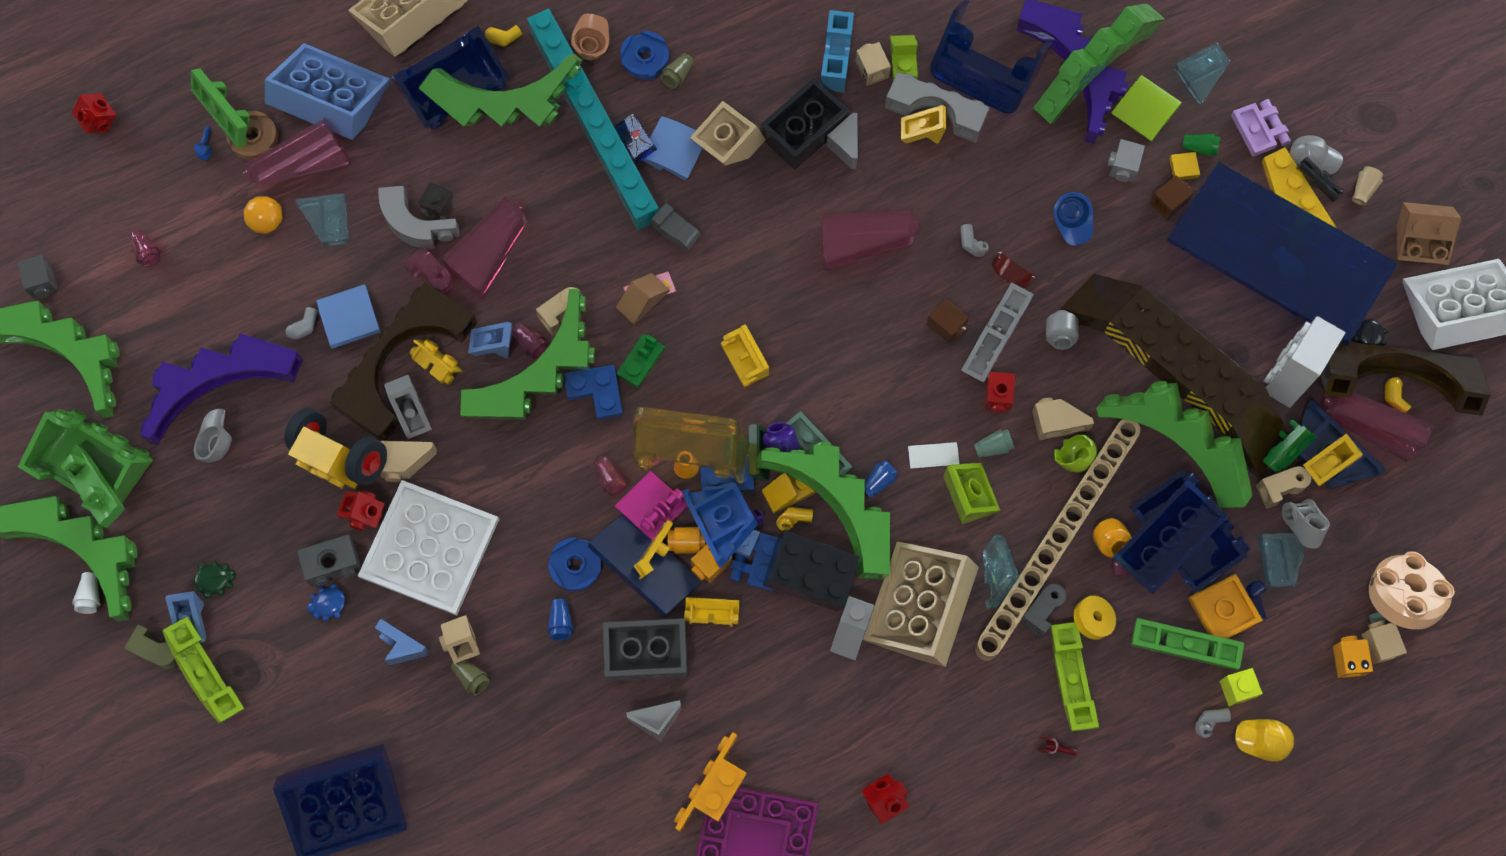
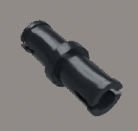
M1309 157L1304 158L1300 162L1301 165L1299 164L1296 167L1297 170L1312 182L1311 186L1319 188L1332 202L1340 197L1339 194H1343L1344 189L1339 187L1329 177V173L1326 170L1322 171Z

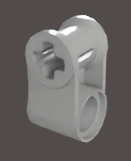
M1305 499L1302 503L1297 504L1287 502L1282 507L1283 520L1289 525L1299 542L1308 548L1320 547L1329 529L1330 522L1319 510L1315 501Z

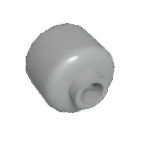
M1065 310L1051 314L1046 319L1047 342L1060 350L1072 347L1079 340L1078 318Z

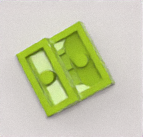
M1141 75L1111 114L1152 142L1164 125L1169 122L1182 102Z

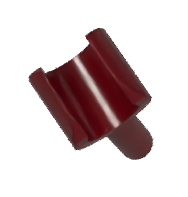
M1044 736L1039 738L1047 742L1045 749L1037 748L1041 753L1054 754L1055 752H1062L1074 756L1077 755V749L1058 744L1055 738Z

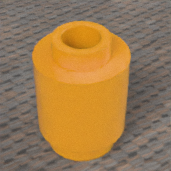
M675 527L674 530H669V551H675V554H697L700 548L705 546V539L699 527Z

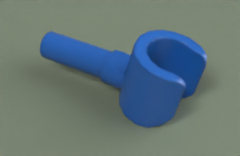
M208 126L205 127L200 143L197 142L194 145L196 156L205 161L212 154V148L207 146L211 128Z

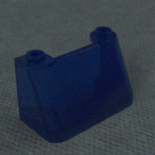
M478 25L463 35L462 38H457L442 49L411 65L408 69H403L393 75L391 80L424 129L430 127L433 130L444 123L442 118L449 114L419 89L432 69H442L459 81L473 87L487 90L492 89L493 91H499L506 87L505 81L510 77Z

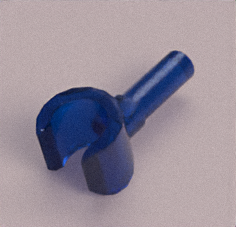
M1260 580L1254 581L1246 587V592L1253 599L1261 618L1265 619L1267 617L1260 595L1266 592V588Z

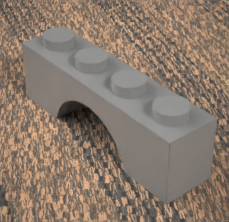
M898 72L887 94L885 103L886 109L904 116H908L920 108H934L944 105L946 106V115L951 120L953 126V134L975 143L987 119L990 107L985 106L981 101L964 98L957 92L943 90L936 84L925 83L917 80L910 74Z

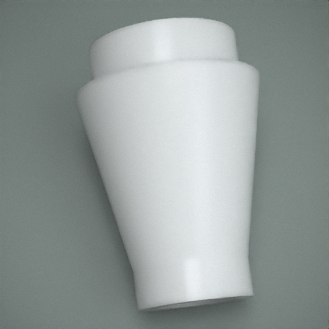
M85 572L81 575L79 586L72 601L74 610L78 613L93 614L97 611V607L100 606L98 578L94 573Z

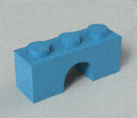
M833 10L829 12L821 73V85L828 91L845 92L854 13Z

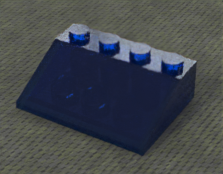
M384 744L276 778L273 790L297 856H326L407 830L393 770Z

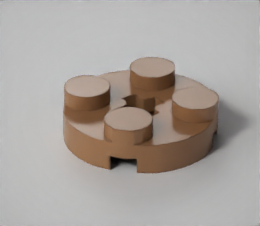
M247 111L250 115V126L247 128L246 133L247 145L237 148L226 135L227 142L234 154L243 159L258 160L268 158L272 155L273 149L277 145L278 130L273 121L264 113ZM252 131H256L258 136L255 139L250 140L247 138V135H251Z

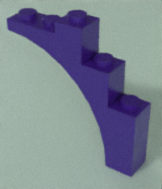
M1025 0L1016 31L1041 41L1053 49L1065 61L1074 50L1084 49L1091 41V39L1081 36L1084 24H1080L1081 13L1035 0ZM1107 66L1083 89L1088 120L1085 142L1094 144L1097 136L1102 137L1106 122L1102 121L1104 114L1109 115L1112 104H1117L1119 96L1124 97L1128 87V82L1124 81L1127 72Z
M240 333L238 339L231 345L230 356L201 347L199 353L192 360L191 370L162 361L152 378V385L159 391V394L152 401V410L149 417L142 423L141 436L149 443L159 445L168 427L185 408L197 398L220 386L253 378L278 379L294 383L303 359L297 351Z

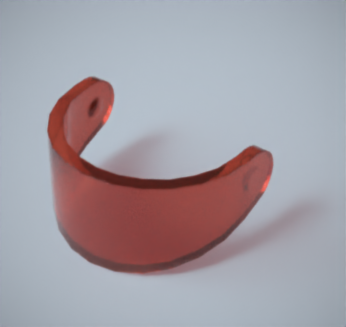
M999 251L992 261V267L996 273L1010 284L1012 282L1021 288H1026L1035 278L1034 274L1016 264L1004 255L1002 251Z

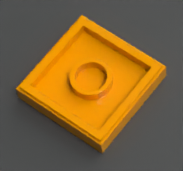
M1236 573L1188 598L1209 635L1229 639L1263 621Z

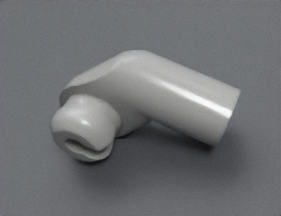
M971 224L960 226L963 249L975 257L984 256L989 250L988 244L985 241L974 239L973 226Z
M310 307L305 308L303 320L287 326V337L297 340L310 335L314 330L318 310Z
M1225 708L1202 712L1195 723L1197 735L1202 738H1208L1212 735L1211 731L1216 723L1230 722V710Z

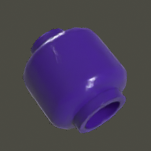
M776 422L767 427V431L763 435L765 448H778L780 452L789 453L791 450H799L800 445L794 427L785 422Z

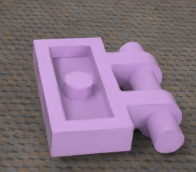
M1269 99L1260 103L1263 109L1261 111L1256 103L1234 110L1231 114L1252 157L1275 149L1277 146L1275 139H1279L1282 146L1291 142L1286 125H1282L1278 117L1279 112L1276 106H1272ZM1265 120H1269L1273 129H1269Z

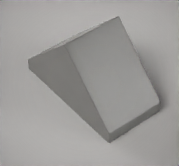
M857 113L849 115L827 136V147L851 169H856L858 159Z

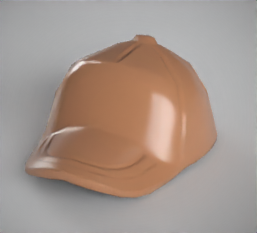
M587 13L579 18L572 33L571 43L573 51L580 59L595 61L606 52L609 45V25L604 17Z

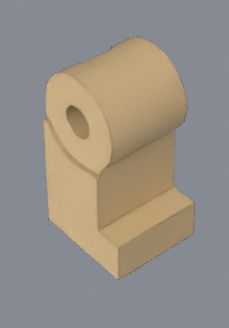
M568 287L536 309L538 319L552 336L556 335L560 329V323L563 320L567 307L569 289L577 288Z
M1294 467L1262 479L1256 485V488L1266 509H1269L1283 500L1282 495L1288 493L1299 494L1311 483V475L1304 467Z

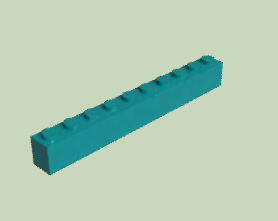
M549 8L527 18L530 34L552 72L569 54L574 53ZM581 68L574 79L571 80L569 78L564 85L566 90L563 94L638 231L652 224L651 219L659 211L658 206Z

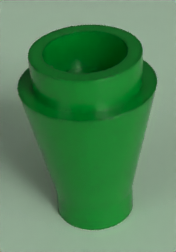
M1215 133L1185 135L1182 149L1196 152L1209 158L1217 156L1220 136H1214Z

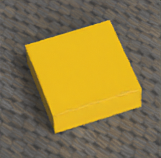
M1196 152L1170 156L1169 160L1173 177L1177 175L1181 180L1199 178L1200 170Z

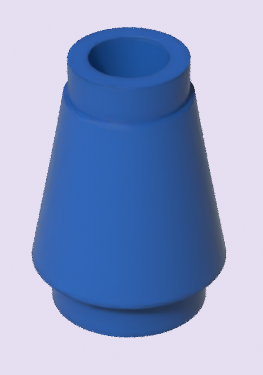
M885 460L880 464L877 463L865 481V493L872 499L875 495L893 484L899 473Z
M555 599L551 601L547 633L550 634V639L568 640L572 637L571 633L574 631L567 600Z

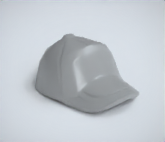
M1304 135L1292 142L1289 154L1297 166L1301 165L1300 162L1304 158L1309 157L1322 171L1326 170L1330 175L1337 172L1343 163L1342 155L1337 150L1328 146L1326 141L1318 136Z
M224 409L212 410L205 416L193 449L197 460L213 463L220 461L227 454L232 437L223 427Z

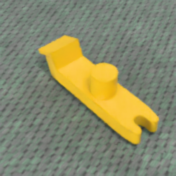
M667 520L666 523H663L640 561L634 565L640 575L639 579H642L654 570L649 561L655 552L664 557L669 551L670 547L662 541L673 525L671 521Z

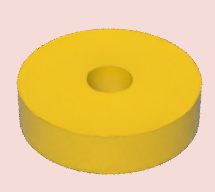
M1088 596L1078 602L1074 609L1075 624L1078 630L1087 638L1100 640L1114 631L1116 626L1115 612L1112 606L1102 597Z

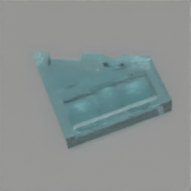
M1215 43L1176 63L1174 69L1198 104L1201 105L1228 67L1230 60L1219 44Z
M344 193L295 199L297 206L323 246L349 243L346 197Z
M1294 533L1262 534L1258 536L1266 588H1288L1295 586L1299 576L1298 569L1302 565L1305 556L1303 554L1305 546L1299 542Z
M994 535L983 551V563L985 566L984 584L990 585L991 597L985 600L986 608L996 609L1019 578L1010 549L1003 535Z

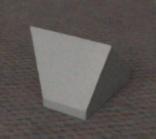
M680 700L627 712L626 714L630 723L662 742L681 712L682 707Z

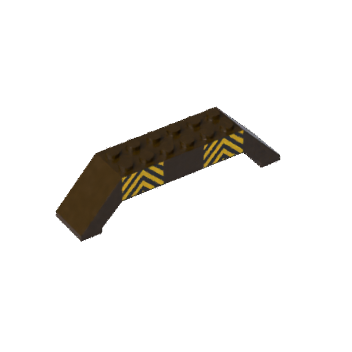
M1093 274L1062 306L1060 310L1068 311L1078 318L1079 326L1084 325L1104 332L1158 379L1166 381L1167 384L1177 383L1180 397L1199 411L1209 410L1211 424L1225 436L1241 438L1247 469L1257 478L1265 471L1268 465L1262 460L1267 456L1271 448L1284 441L1279 432L1282 430L1287 435L1289 434L1267 389L1148 289L1141 285Z

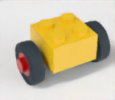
M304 408L292 416L285 429L284 442L290 450L288 455L297 459L295 465L321 479L327 480L341 489L345 485L353 489L356 488L357 484L368 485L374 482L382 473L387 460V449L381 441L365 437L357 441L350 450L325 437L327 422L320 412Z

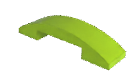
M188 617L162 630L171 653L187 682L218 723L244 709L231 686L226 687L199 643L201 638Z
M1075 622L1051 625V640L1058 684L1071 732L1099 728L1094 700H1091L1081 652L1083 646L1080 632Z

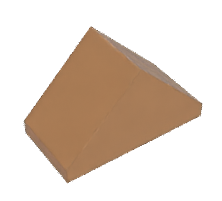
M650 273L631 281L616 309L635 325L670 292V289L654 274Z

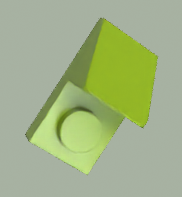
M914 35L890 36L893 81L897 72L910 74L916 79L918 78L916 58L918 44Z

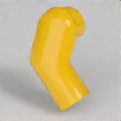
M517 25L508 31L489 27L485 31V37L488 42L502 47L509 45L523 35Z
M1392 377L1384 385V399L1403 416L1412 406L1401 398L1402 380L1398 377Z
M789 507L777 519L776 523L779 530L789 531L798 521L812 522L813 509Z

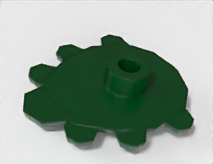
M212 561L211 565H198V571L194 575V585L199 592L204 594V598L208 599L211 597V594L216 593L221 596L224 594L223 589L225 587L228 589L232 588L233 584L230 581L235 580L236 573L233 570H228L229 565L227 563L221 567L218 566L216 561Z

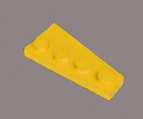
M1286 147L1264 157L1261 162L1270 189L1273 190L1276 198L1275 204L1283 220L1284 232L1288 235L1291 253L1334 234L1337 231L1335 224L1303 174L1296 169L1297 165Z

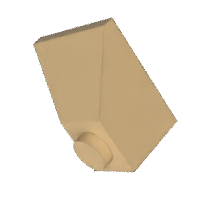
M724 101L718 105L690 137L692 141L725 166L749 159L766 140L755 124Z

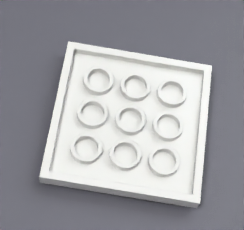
M402 480L358 577L457 616L496 529L499 518Z

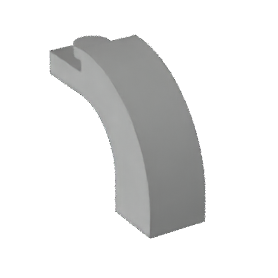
M404 186L378 188L379 204L382 213L393 233L405 243L417 248L435 249V240L446 242L453 240V238H460V229L456 219L425 221L412 216L409 213L408 195Z

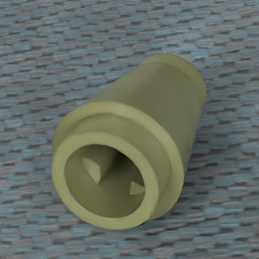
M683 53L662 70V82L671 89L682 86L694 63L693 58Z
M463 660L456 664L453 662L451 665V669L467 693L477 696L488 687L490 680L487 678V673L469 661Z

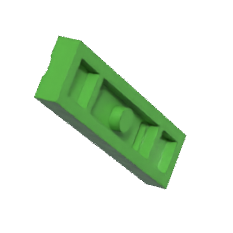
M201 69L191 70L192 93L237 148L246 146L247 128L250 126V115L246 110L235 111L225 99L226 86L222 81L211 82Z
M76 443L69 454L59 462L60 467L67 474L99 525L108 528L125 508L86 449Z
M1137 618L1135 619L1130 646L1239 670L1244 642ZM1166 634L1165 645L1162 646V639Z

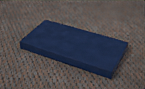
M621 514L592 539L588 547L665 618L686 597L696 590L702 581L669 551L664 557L655 552L649 561L654 570L642 579H639L640 575L634 565L640 561L652 540Z

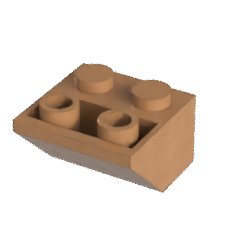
M1403 202L1397 224V259L1449 265L1461 222V217L1455 208Z

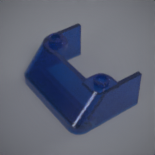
M963 0L953 10L931 62L930 72L935 79L1006 114L1013 113L1021 105L1036 79L1053 42L1048 40L1038 51L1035 59L1023 57L1011 69L970 48L974 40V34L968 26L960 23L969 3V0Z

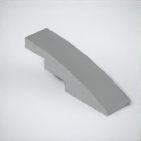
M1011 282L961 371L983 383L985 382L989 372H991L1034 296L1033 293Z

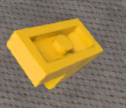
M944 105L901 117V140L905 143L929 138L938 144L946 130V106Z
M1345 434L1303 464V466L1318 486H1321L1339 472L1351 466L1363 454L1348 434Z
M786 472L762 489V493L773 514L816 493L804 483L787 476Z

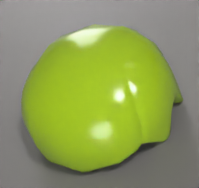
M1075 435L1069 439H1064L1063 447L1060 450H1054L1055 461L1065 470L1073 473L1087 470L1097 455V447L1094 441L1086 435Z

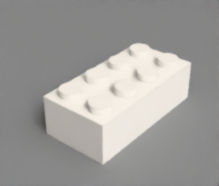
M1316 316L1311 324L1306 321L1293 340L1291 339L1286 348L1282 350L1276 360V365L1264 379V382L1267 383L1265 388L1270 397L1290 408L1320 376L1346 332Z

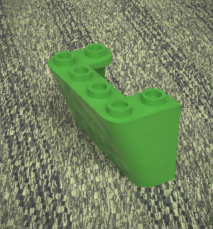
M58 409L57 411L45 412L18 468L38 480L55 479L78 493L59 463L77 443L86 449L123 504L153 460L149 457L150 453L142 448H134L129 445V440L123 436L109 433L105 425L86 419L87 415L81 411L72 409L69 412ZM83 502L81 506L89 510L88 506Z

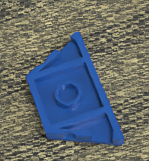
M736 483L723 484L718 487L707 486L700 492L691 493L689 489L681 491L716 563L721 568L758 525Z

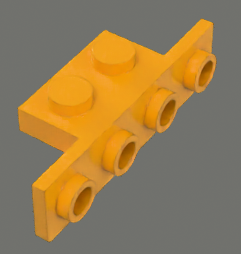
M732 732L730 737L724 736L717 748L720 754L715 761L711 759L703 771L706 777L702 784L696 783L688 798L692 800L687 809L682 807L675 817L674 822L677 823L675 829L681 833L695 809L719 822L747 775L745 771L725 760L738 739L737 734Z

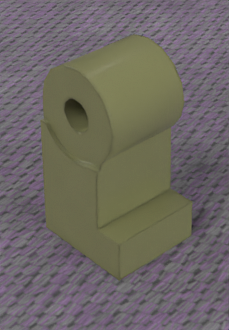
M137 625L124 649L164 669L170 670L177 667L178 664L168 644L157 643L151 640L155 633Z

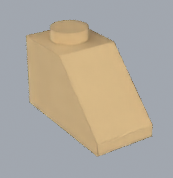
M1041 399L1032 410L1039 440L1090 431L1094 424L1093 418L1062 399Z
M381 441L387 449V460L380 475L388 482H400L401 479H409L437 454V449L433 442Z

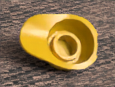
M1273 719L1245 720L1237 725L1235 740L1238 748L1244 753L1266 761L1278 762L1285 759L1293 749V733L1287 725Z

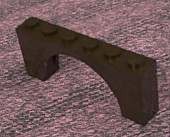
M426 282L414 290L409 303L398 310L394 322L390 327L383 329L378 342L374 347L372 346L367 349L363 356V361L358 367H354L349 372L348 380L342 387H338L331 397L330 403L337 412L380 441H386L400 424L396 416L384 406L379 392L380 372L389 354L404 341L426 334L445 335L463 343L471 333V329H474L478 324L474 314Z
M1340 341L1320 374L1324 395L1351 398L1356 381L1367 375L1388 373L1410 377L1439 391L1449 400L1455 412L1479 416L1483 415L1491 395L1477 358Z

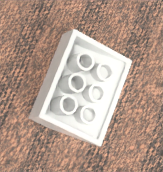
M1500 259L1403 278L1402 283L1420 333L1432 350L1506 335V267Z

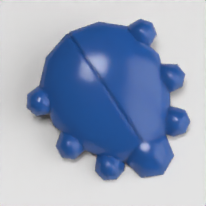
M332 583L330 588L320 587L318 595L312 594L310 596L312 602L308 603L307 610L309 613H313L314 619L322 616L323 621H328L329 617H340L345 597L335 583Z

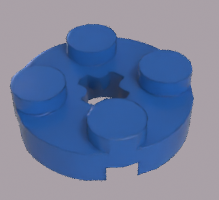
M642 31L641 34L634 37L632 34L626 38L621 46L622 67L635 78L647 79L649 81L655 80L662 73V70L668 66L669 51L666 42L660 35L654 32ZM648 51L650 58L641 59L639 54H644Z
M567 538L559 542L551 552L548 562L549 573L553 581L568 592L582 591L591 587L601 575L602 560L588 547L589 541ZM573 558L576 561H582L580 569L577 571L568 568L571 565L570 560Z

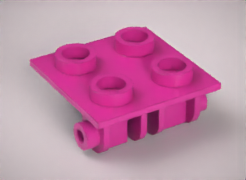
M650 471L615 505V508L653 540L663 523H666L667 520L673 522L688 505L682 499L684 494L679 489L673 491Z

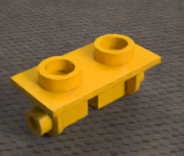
M429 339L413 341L418 347L414 346L411 349L410 355H412V359L426 370L433 363L434 366L429 373L442 384H451L455 378L453 373L463 372L457 366V360L450 355H443L438 350L439 346Z
M686 597L684 619L689 621V624H708L710 622L730 625L732 627L733 624H738L739 600Z

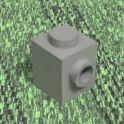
M1121 139L1116 152L1111 151L1107 166L1111 167L1109 176L1115 177L1121 182H1134L1145 146Z

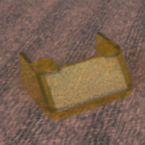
M646 407L635 409L633 419V459L641 470L647 471V468H652L653 465L658 464L659 460L708 466L717 477L730 478L731 475L738 484L743 483L749 452V441L737 421L723 417Z

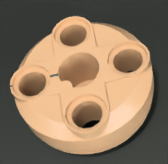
M1407 552L1405 555H1395L1381 561L1371 576L1368 589L1371 602L1376 610L1388 621L1407 629H1425L1438 622L1450 607L1455 592L1454 587L1446 580L1443 574L1436 567L1426 562L1425 558L1417 552Z

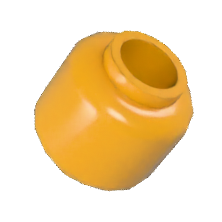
M1106 519L1100 522L1093 531V540L1100 552L1106 557H1120L1132 545L1130 532L1118 519Z

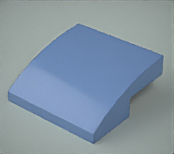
M661 116L648 140L651 146L646 144L639 159L660 171L665 169L685 181L688 179L703 148L690 139L696 130Z
M365 284L316 300L332 349L381 332Z

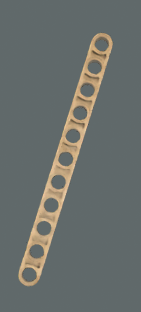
M1123 419L1118 423L975 645V652L980 659L990 661L999 654L1140 434L1138 422ZM1121 429L1129 430L1132 437L1122 435ZM1107 450H1115L1119 458L1110 457ZM1094 470L1102 471L1105 474V479H1098L1094 475ZM1080 491L1089 492L1092 500H1084L1080 495ZM1074 512L1078 516V521H1070L1066 513ZM1060 533L1063 535L1065 542H1056L1052 534ZM1045 554L1049 556L1051 564H1042L1039 561L1038 555ZM1033 576L1037 581V585H1027L1024 577ZM1010 598H1020L1023 602V607H1013ZM996 620H1006L1009 624V629H999L996 625ZM982 642H992L995 646V651L992 653L986 652L982 648Z

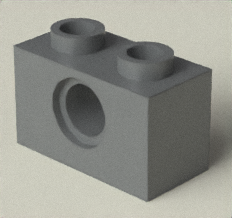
M349 534L297 550L304 579L310 586H325L332 579L338 577L341 579L355 576L357 571L361 570L355 541ZM331 557H335V565L331 568H325L326 561Z

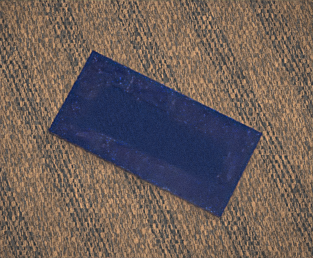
M1218 162L1167 240L1169 243L1311 324L1316 316L1336 326L1346 332L1340 341L1346 345L1354 336L1398 265L1394 260Z

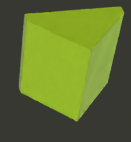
M982 463L947 466L943 477L962 524L1000 511Z

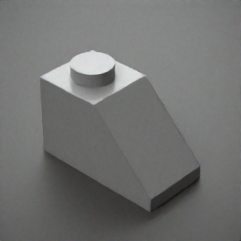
M409 375L384 384L387 396L407 439L432 430Z
M850 596L848 597L830 650L831 653L854 661L856 660L874 608L873 604Z

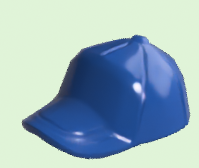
M1069 192L1062 195L1054 206V219L1060 233L1069 245L1086 243L1093 235V208L1091 202L1085 195L1077 192Z

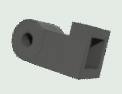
M667 203L651 219L652 227L656 232L685 252H688L701 238L699 231L675 213L674 208Z
M1058 584L1048 585L1020 622L1042 638L1051 626L1046 619L1051 612L1058 610L1066 600L1064 588Z

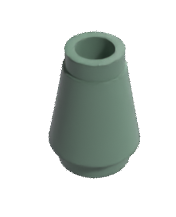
M999 429L974 443L979 458L1007 454L1009 450L1015 449L1008 429L1003 431Z

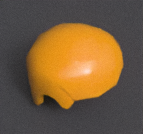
M257 196L249 200L244 208L245 223L255 233L268 234L274 231L282 222V207L276 200L268 196Z

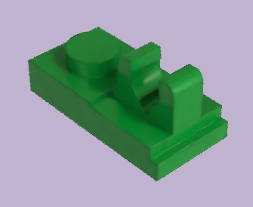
M642 335L616 373L617 377L639 389L666 349V346L657 342V339L650 335Z
M1294 420L1289 422L1294 430L1288 435L1281 430L1279 435L1284 441L1271 448L1267 456L1262 460L1276 473L1283 472L1317 438L1304 425L1301 427Z

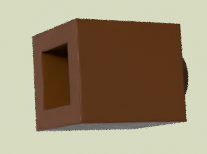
M1175 175L1154 193L1150 204L1167 221L1189 202L1194 192L1186 181L1181 180Z
M945 298L928 316L926 325L950 344L955 338L959 340L967 332L968 328L966 325L969 317Z

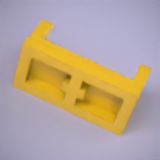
M746 324L723 336L724 341L721 342V346L744 388L769 376V366Z

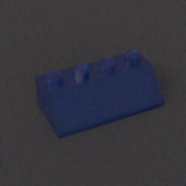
M1187 480L1113 558L1141 586L1153 595L1229 516L1193 483Z

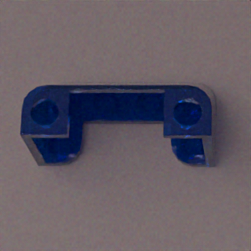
M1182 469L1134 503L1130 508L1145 528L1151 532L1175 564L1185 582L1196 594L1248 559L1250 556L1247 552L1251 549L1241 536L1235 538L1231 530L1234 529V526L1225 515L1222 518L1219 517L1214 510L1218 505L1209 494L1204 497L1198 488L1202 484L1191 471L1186 473Z

